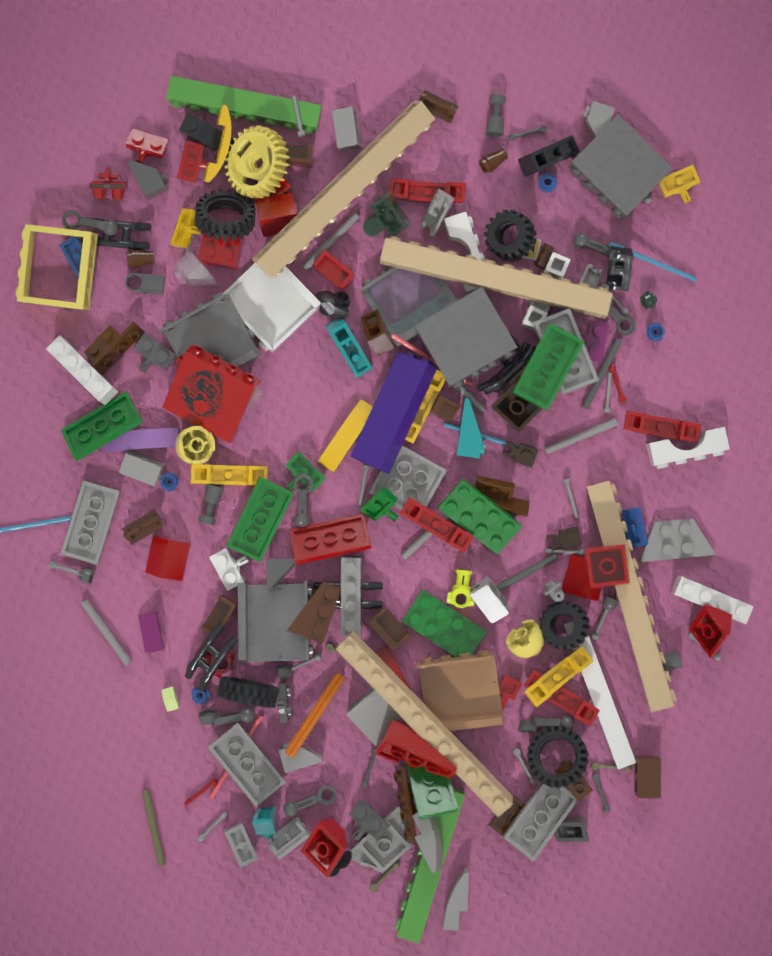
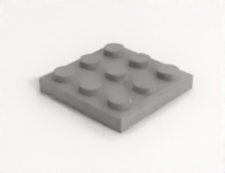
M402 446L390 473L387 474L380 471L369 493L374 495L379 489L385 487L398 498L393 506L399 510L402 509L409 497L427 507L447 470Z

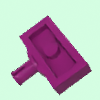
M590 320L586 333L580 335L582 340L585 341L584 344L590 359L602 362L609 324Z

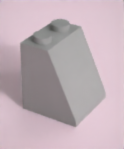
M371 688L351 705L346 713L376 747L386 727L392 720L406 723L374 688Z

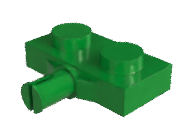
M299 451L286 464L294 477L304 473L312 478V492L326 479ZM301 478L298 481V484L301 483L307 485L308 480L306 478ZM294 479L287 485L288 487L293 484Z
M382 487L360 510L374 522L379 517L385 515L395 522L399 515L391 510V506L396 503L398 498L385 487Z

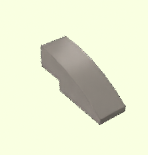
M416 813L412 817L421 834L416 836L415 839L431 872H438L442 870L443 851L436 817L420 820L418 813Z
M463 868L450 890L443 914V930L459 931V911H467L468 868Z

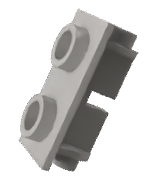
M551 580L543 586L544 590L541 592L544 595L548 594L551 599L557 602L562 601L564 598V594L559 588L562 584L561 582Z

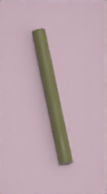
M149 789L142 790L156 859L158 866H163L166 863Z

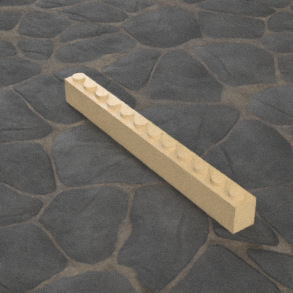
M413 101L252 258L266 276L271 278L279 276L283 272L282 268L287 263H292L301 250L303 251L311 244L310 241L314 237L320 236L324 232L323 228L328 223H333L338 218L337 215L341 211L346 210L355 197L357 198L364 193V188L368 184H372L378 179L377 175L381 171L387 170L395 158H399L404 154V149L408 145H412L418 140V135L421 132L427 131L432 126L431 123L435 118L423 102Z
M391 236L390 239L385 238L380 264L477 288L482 287L485 290L563 309L570 308L571 311L604 319L608 316L613 293H609V290L606 288L597 287V289L589 288L590 285L586 283H578L577 285L565 278L556 280L552 279V276L549 274H533V271L529 269L515 270L512 265L503 264V266L495 265L496 262L485 259L483 262L476 260L477 257L465 255V257L458 256L457 252L451 250L442 252L435 246H428L426 248L421 247L420 243L409 241V243L401 242L402 239Z
M610 481L588 486L587 490L603 546L625 544L630 584L615 585L650 710L655 712L674 707L673 701H676L673 689L669 690L668 682H671L668 670L664 671L662 666L665 663L663 652H658L657 645L660 644L657 633L653 634L651 626L655 624L652 614L648 615L646 607H649L647 596H642L641 588H644L641 577H637L635 572L638 569L636 558H631L630 551H633L630 539L626 540L625 532H628L625 521H621L619 516L622 513L620 503H616L614 495H617L615 485H610Z
M353 630L338 643L336 650L419 736L458 768L456 774L498 817L513 805V796Z

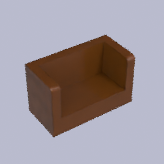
M309 144V147L285 145V148L289 150L286 155L290 157L286 160V163L290 166L312 168L313 144Z
M221 594L205 624L202 625L201 630L209 634L218 624L225 628L238 603Z
M386 606L368 620V624L392 651L410 637V633Z
M634 756L636 761L634 763V794L637 798H661V759L658 756Z

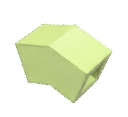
M174 687L162 689L161 692L167 712L179 709L176 689Z

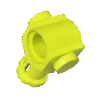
M456 569V585H453L452 591L448 592L447 603L454 604L458 608L474 606V600L470 596L472 588L469 587L470 575L473 571ZM458 594L466 596V601L463 604L456 603L455 598Z

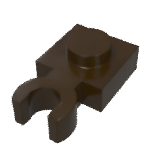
M506 441V445L512 449L511 451L503 450L502 454L506 457L513 455L515 456L514 462L532 468L538 448L521 442L519 447H516L513 442Z
M578 526L558 530L559 536L553 534L546 536V539L553 538L555 540L554 545L548 546L549 549H555L559 544H562V549L582 545Z

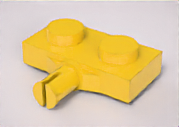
M691 165L665 176L658 185L664 198L680 194L684 204L692 201L687 190L701 181L694 165Z
M182 208L170 242L171 245L187 249L192 234H200L198 231L201 230H198L197 226H195V210Z

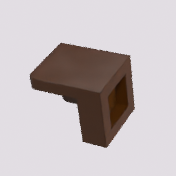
M439 395L431 414L451 423L460 405Z

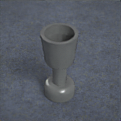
M500 94L489 96V103L493 105L492 116L488 117L485 135L490 137L504 136L503 117L500 116V108L505 104L506 96Z
M206 484L204 501L207 502L205 514L199 516L198 522L215 525L216 519L212 517L214 505L220 502L224 491L223 487Z
M677 650L664 655L665 663L662 666L665 671L683 668Z

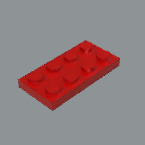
M364 513L289 529L296 565L372 549Z

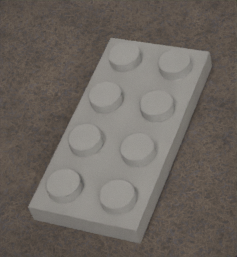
M570 308L533 323L539 340H541L549 323L582 340ZM585 344L581 347L559 389L561 395L599 381Z
M83 480L61 554L99 565L121 491Z
M239 722L208 745V749L255 807L286 783L283 776Z
M541 783L502 837L534 862L576 804V798L565 787L552 788Z

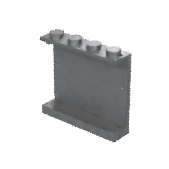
M619 115L567 167L571 175L584 181L583 186L589 192L592 191L597 196V200L602 205H606L611 210V214L621 221L673 169Z
M482 287L415 325L417 334L420 335L446 379L449 388L452 386L455 389L465 383L464 380L471 377L473 379L482 373L480 370L485 367L490 369L498 364L497 360L502 357L508 359L515 354L514 350L517 349V345Z
M222 293L214 295L209 303L202 302L196 305V310L191 313L186 311L180 314V319L175 322L170 320L162 325L164 328L159 330V333H165L177 358L183 355L192 344L202 347L204 351L217 355L223 361L236 365L238 368L261 356L229 294L222 295Z
M304 581L303 584H278L272 591L267 588V585L238 583L239 662L310 660V656L313 655V644H309V639L286 631L308 603L309 598L312 597V586H308L307 581Z

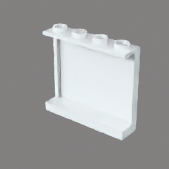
M254 263L223 294L230 295L252 338L256 335L260 339L258 344L265 351L269 349L273 353L319 309L321 303L286 266L282 268L283 272L279 276L271 278L266 276Z

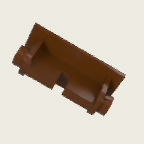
M426 90L421 93L419 101L423 102L432 115L449 123L452 122L459 107Z
M154 509L125 526L122 530L125 539L129 540L130 544L133 545L165 525Z
M571 760L563 761L559 764L560 767L554 771L556 774H563L571 769L573 763ZM584 777L576 780L577 783L574 785L570 784L567 787L577 801H580L594 791Z

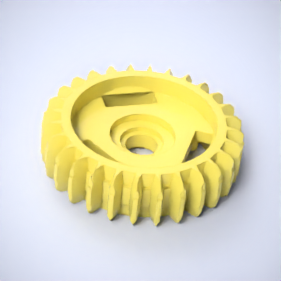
M250 126L249 129H244V133H238L239 138H233L235 143L230 144L229 157L225 159L228 162V165L225 166L228 172L225 175L230 177L228 182L232 184L231 187L236 189V192L254 199L264 198V196H270V192H275V186L281 187L279 184L280 180L285 181L283 179V174H287L285 167L290 166L286 163V160L290 158L286 155L289 150L285 148L286 142L282 141L283 137L278 135L276 131L262 126ZM262 158L263 164L260 168H257V161ZM246 178L258 180V184L248 185Z

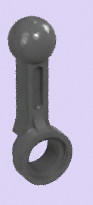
M74 210L65 212L62 217V224L66 229L76 230L80 226L102 230L110 236L115 235L118 231V225L113 220L103 222L85 218ZM75 215L78 222L75 225L68 224L66 221L67 216Z
M584 233L575 235L573 242L576 247H586L609 258L610 246L591 240Z
M610 304L608 313L615 319L618 332L623 336L632 335L636 330L634 319L621 315ZM624 321H630L631 327L627 331L621 329V324Z
M302 473L297 475L293 481V486L297 490V514L294 517V522L299 527H305L309 523V516L306 513V493L313 487L312 478ZM301 478H306L308 480L307 485L303 488L298 487V481Z
M248 707L243 708L239 712L223 715L217 714L215 709L198 713V719L202 725L214 723V726L239 721L249 723L255 716L254 711Z
M563 716L560 719L534 717L532 721H520L518 732L535 733L538 727H558L559 725L563 726L564 730L567 727L572 729L574 722L569 716Z
M323 785L314 795L297 802H286L283 811L287 816L292 817L298 813V810L318 802L330 805L335 802L337 792L333 786ZM326 789L332 791V797L328 800L323 799L321 796L322 792Z

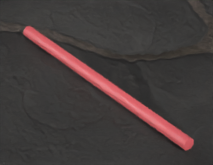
M393 333L391 335V338L437 366L433 357ZM468 379L464 380L468 386L471 387L473 385V382Z
M259 715L248 732L250 737H252L263 716ZM226 770L209 797L211 799L215 797L229 773Z

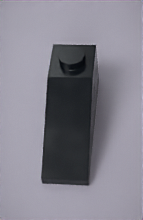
M187 113L179 129L181 135L218 153L222 132L205 121ZM231 138L230 144H234L235 141Z
M573 135L517 160L524 176L527 177L580 152Z

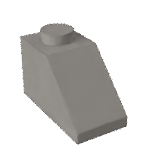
M595 101L592 102L591 106L586 107L583 117L586 118L585 126L592 139L611 122L615 108Z
M291 741L283 743L279 749L285 773L323 761L321 754L303 744L294 758L285 754V750Z

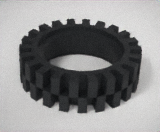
M219 189L217 194L214 190L211 191V195L205 193L204 197L201 196L199 201L196 202L195 224L197 229L201 230L203 235L207 234V237L210 239L215 236L217 241L222 237L225 242H228V238L236 241V236L239 239H243L244 235L248 236L253 231V227H255V204L252 203L250 198L246 199V196H239L240 193L236 191L232 194V190L227 189V193H224L223 189ZM227 208L238 211L242 214V218L233 222H220L210 218L208 214L216 209Z
M223 676L220 677L216 695L239 704L275 708L279 689L259 681Z
M560 725L558 727L550 726L548 729L545 727L541 733L538 731L536 737H532L531 745H528L527 748L529 750L527 753V763L532 774L541 783L552 788H566L570 784L574 785L577 783L576 780L583 777L582 774L586 772V765L589 762L587 747L581 737L567 727L564 730V727ZM552 740H565L574 748V764L570 770L563 774H551L541 765V751Z

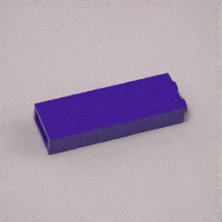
M406 352V354L397 353L350 456L387 474L390 473L437 370L431 365V361L422 357L418 360L416 355Z

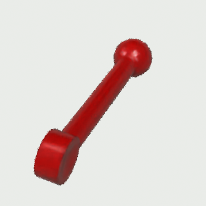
M611 364L609 370L613 374V378L619 393L618 401L620 403H624L626 401V396L622 394V390L615 371L616 366L614 364Z
M211 779L207 786L186 800L184 805L187 806L210 787L216 786L217 780Z

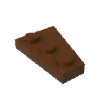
M322 582L286 631L323 644L341 588Z

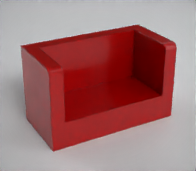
M326 250L313 263L315 270L343 292L355 278V274Z

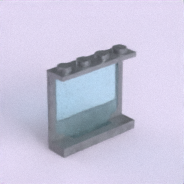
M396 267L390 270L388 268L378 273L379 277L374 280L368 279L362 283L363 287L360 288L361 293L372 310H379L390 334L394 333L407 342L418 336L415 325L459 300L456 299L444 279ZM392 338L397 348L403 346V344Z

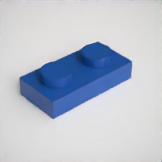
M74 236L59 246L79 279L82 244L78 237Z
M641 507L622 510V519L625 521L628 532H625L627 540L630 539L632 548L648 545Z

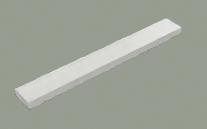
M574 620L563 624L567 636L574 630ZM588 635V638L586 637L584 639L585 642L580 644L579 647L583 646L594 662L582 670L581 673L593 705L600 709L597 716L616 767L621 769L636 763Z

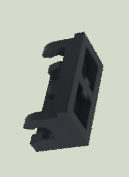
M610 247L606 284L609 285V289L629 291L634 258L632 248Z

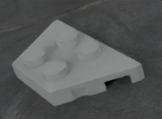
M694 519L661 521L653 523L650 530L651 533L647 538L649 544L645 546L640 562L715 555Z
M399 805L383 818L391 826L379 841L367 833L349 850L352 852L351 860L384 873L411 848V844L407 843L403 835L405 827L400 817L401 808Z

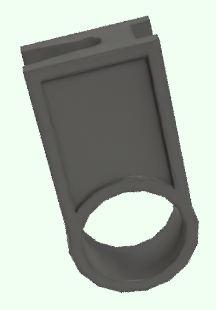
M131 273L125 279V286L133 293L164 295L165 277L162 275ZM134 276H138L142 280L140 288L136 290L131 289L128 284L129 280Z

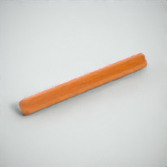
M335 673L286 748V755L291 758L295 757L343 683L344 676Z

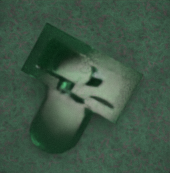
M388 191L370 205L375 214L365 220L363 230L368 236L372 237L386 229L394 237L407 228L411 222Z

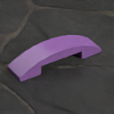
M179 428L129 430L104 445L103 452L175 447Z

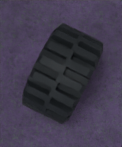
M510 209V212L502 210V214L497 212L495 218L491 217L489 219L491 221L490 225L486 224L485 227L488 229L487 232H484V236L487 238L485 243L489 246L488 249L506 261H515V259L519 261L523 255L527 257L529 255L528 250L532 251L534 248L532 243H536L537 240L534 238L537 235V232L533 229L535 228L534 224L530 222L529 218L515 210ZM511 226H517L519 230L517 240L511 245L504 246L502 237L505 230Z
M556 601L552 605L549 604L547 609L542 611L543 616L539 618V622H541L539 628L543 630L542 637L545 638V642L550 644L551 647L571 650L572 648L579 647L580 644L585 642L584 639L588 638V629L590 630L588 622L590 620L586 616L585 610L579 605L568 601ZM563 614L572 616L575 623L573 632L567 637H561L555 631V621Z

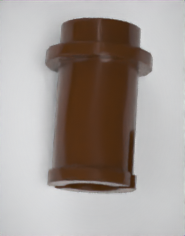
M546 243L540 246L541 250L534 262L535 266L545 269L552 252H554V247Z

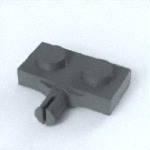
M146 333L143 334L134 347V350L145 359L139 368L144 373H146L151 364L159 366L166 371L176 358L175 353Z
M286 681L278 683L277 708L279 709L280 723H287L289 717H292V706H288V698H291V687L287 686Z
M360 800L349 814L359 826L352 835L357 841L365 832L371 834L379 841L391 826L363 800Z

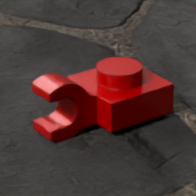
M505 674L499 684L503 710L509 698L515 700L522 685V682Z

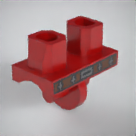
M106 168L105 173H98V178L105 179V181L93 180L89 183L90 189H93L94 199H105L106 189H112V199L121 200L124 198V192L127 188V181H112V179H118V174L112 173L111 168Z

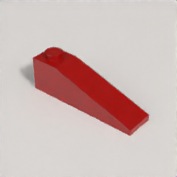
M392 720L389 723L374 753L395 763H398L399 760L410 763L409 767H426L425 769L428 772L451 778L458 769L401 721Z

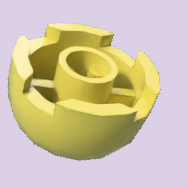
M191 426L182 430L177 436L175 450L184 462L202 464L207 462L212 452L215 451V440L213 435L203 427Z
M529 619L521 622L523 626L515 630L513 628L506 639L508 649L517 657L529 658L538 655L545 641V638L542 637L543 630L539 628V625L534 620Z

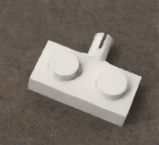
M225 548L209 557L227 591L236 587L238 583L245 582L240 566L249 562V559H246L248 558L246 555L236 560L231 556L228 548Z

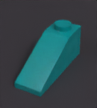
M336 318L324 325L356 378L373 369L344 319Z
M465 397L457 455L479 459L480 454L484 455L486 443H482L483 437L470 398Z
M277 807L257 808L253 817L256 835L267 838L276 834Z

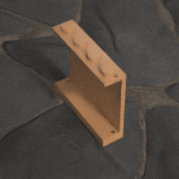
M488 650L478 651V654L470 655L467 652L458 654L459 657L443 655L436 660H432L431 657L420 659L416 668H419L424 704L449 731L503 725L504 715L494 652L489 653Z

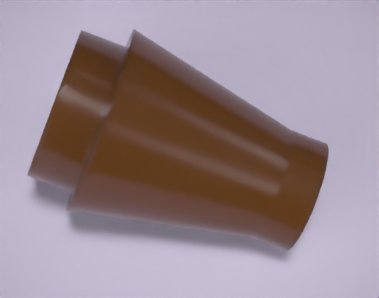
M504 149L484 155L479 160V166L484 173H492L500 164L508 159V155Z
M131 250L126 252L128 267H133V269L155 262L153 251Z

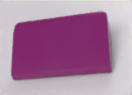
M158 613L138 615L145 653L164 650Z

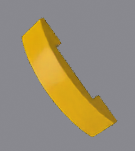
M221 105L216 124L224 126L215 164L207 162L204 182H210L215 177L228 153L231 140V119L226 105Z
M436 370L405 440L414 443L446 380L441 371Z
M362 399L358 402L318 461L320 464L334 473L363 430L373 408Z
M191 464L190 483L255 485L259 476L267 480L268 467Z
M580 646L537 679L524 692L533 705L538 707L552 693L594 661L584 647Z

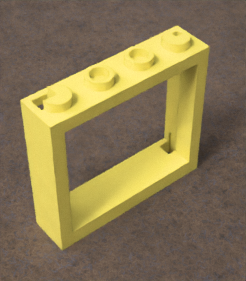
M25 224V229L22 231L23 248L20 250L21 267L18 269L19 286L16 288L17 301L90 311L98 234L88 231ZM36 232L83 237L76 303L29 297Z

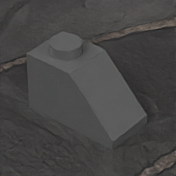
M134 161L128 162L147 200L168 190L166 187L168 181L164 173L160 174L156 168Z

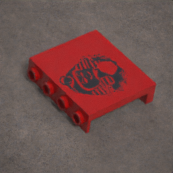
M192 344L184 353L162 408L196 426L203 427L211 434L231 443L239 431L240 422L261 380L257 379L253 374L240 370L236 365L223 361L219 356L204 351L202 347Z

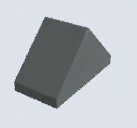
M266 559L267 588L270 591L296 566L294 559Z
M582 816L563 820L555 832L557 842L589 841L586 822Z

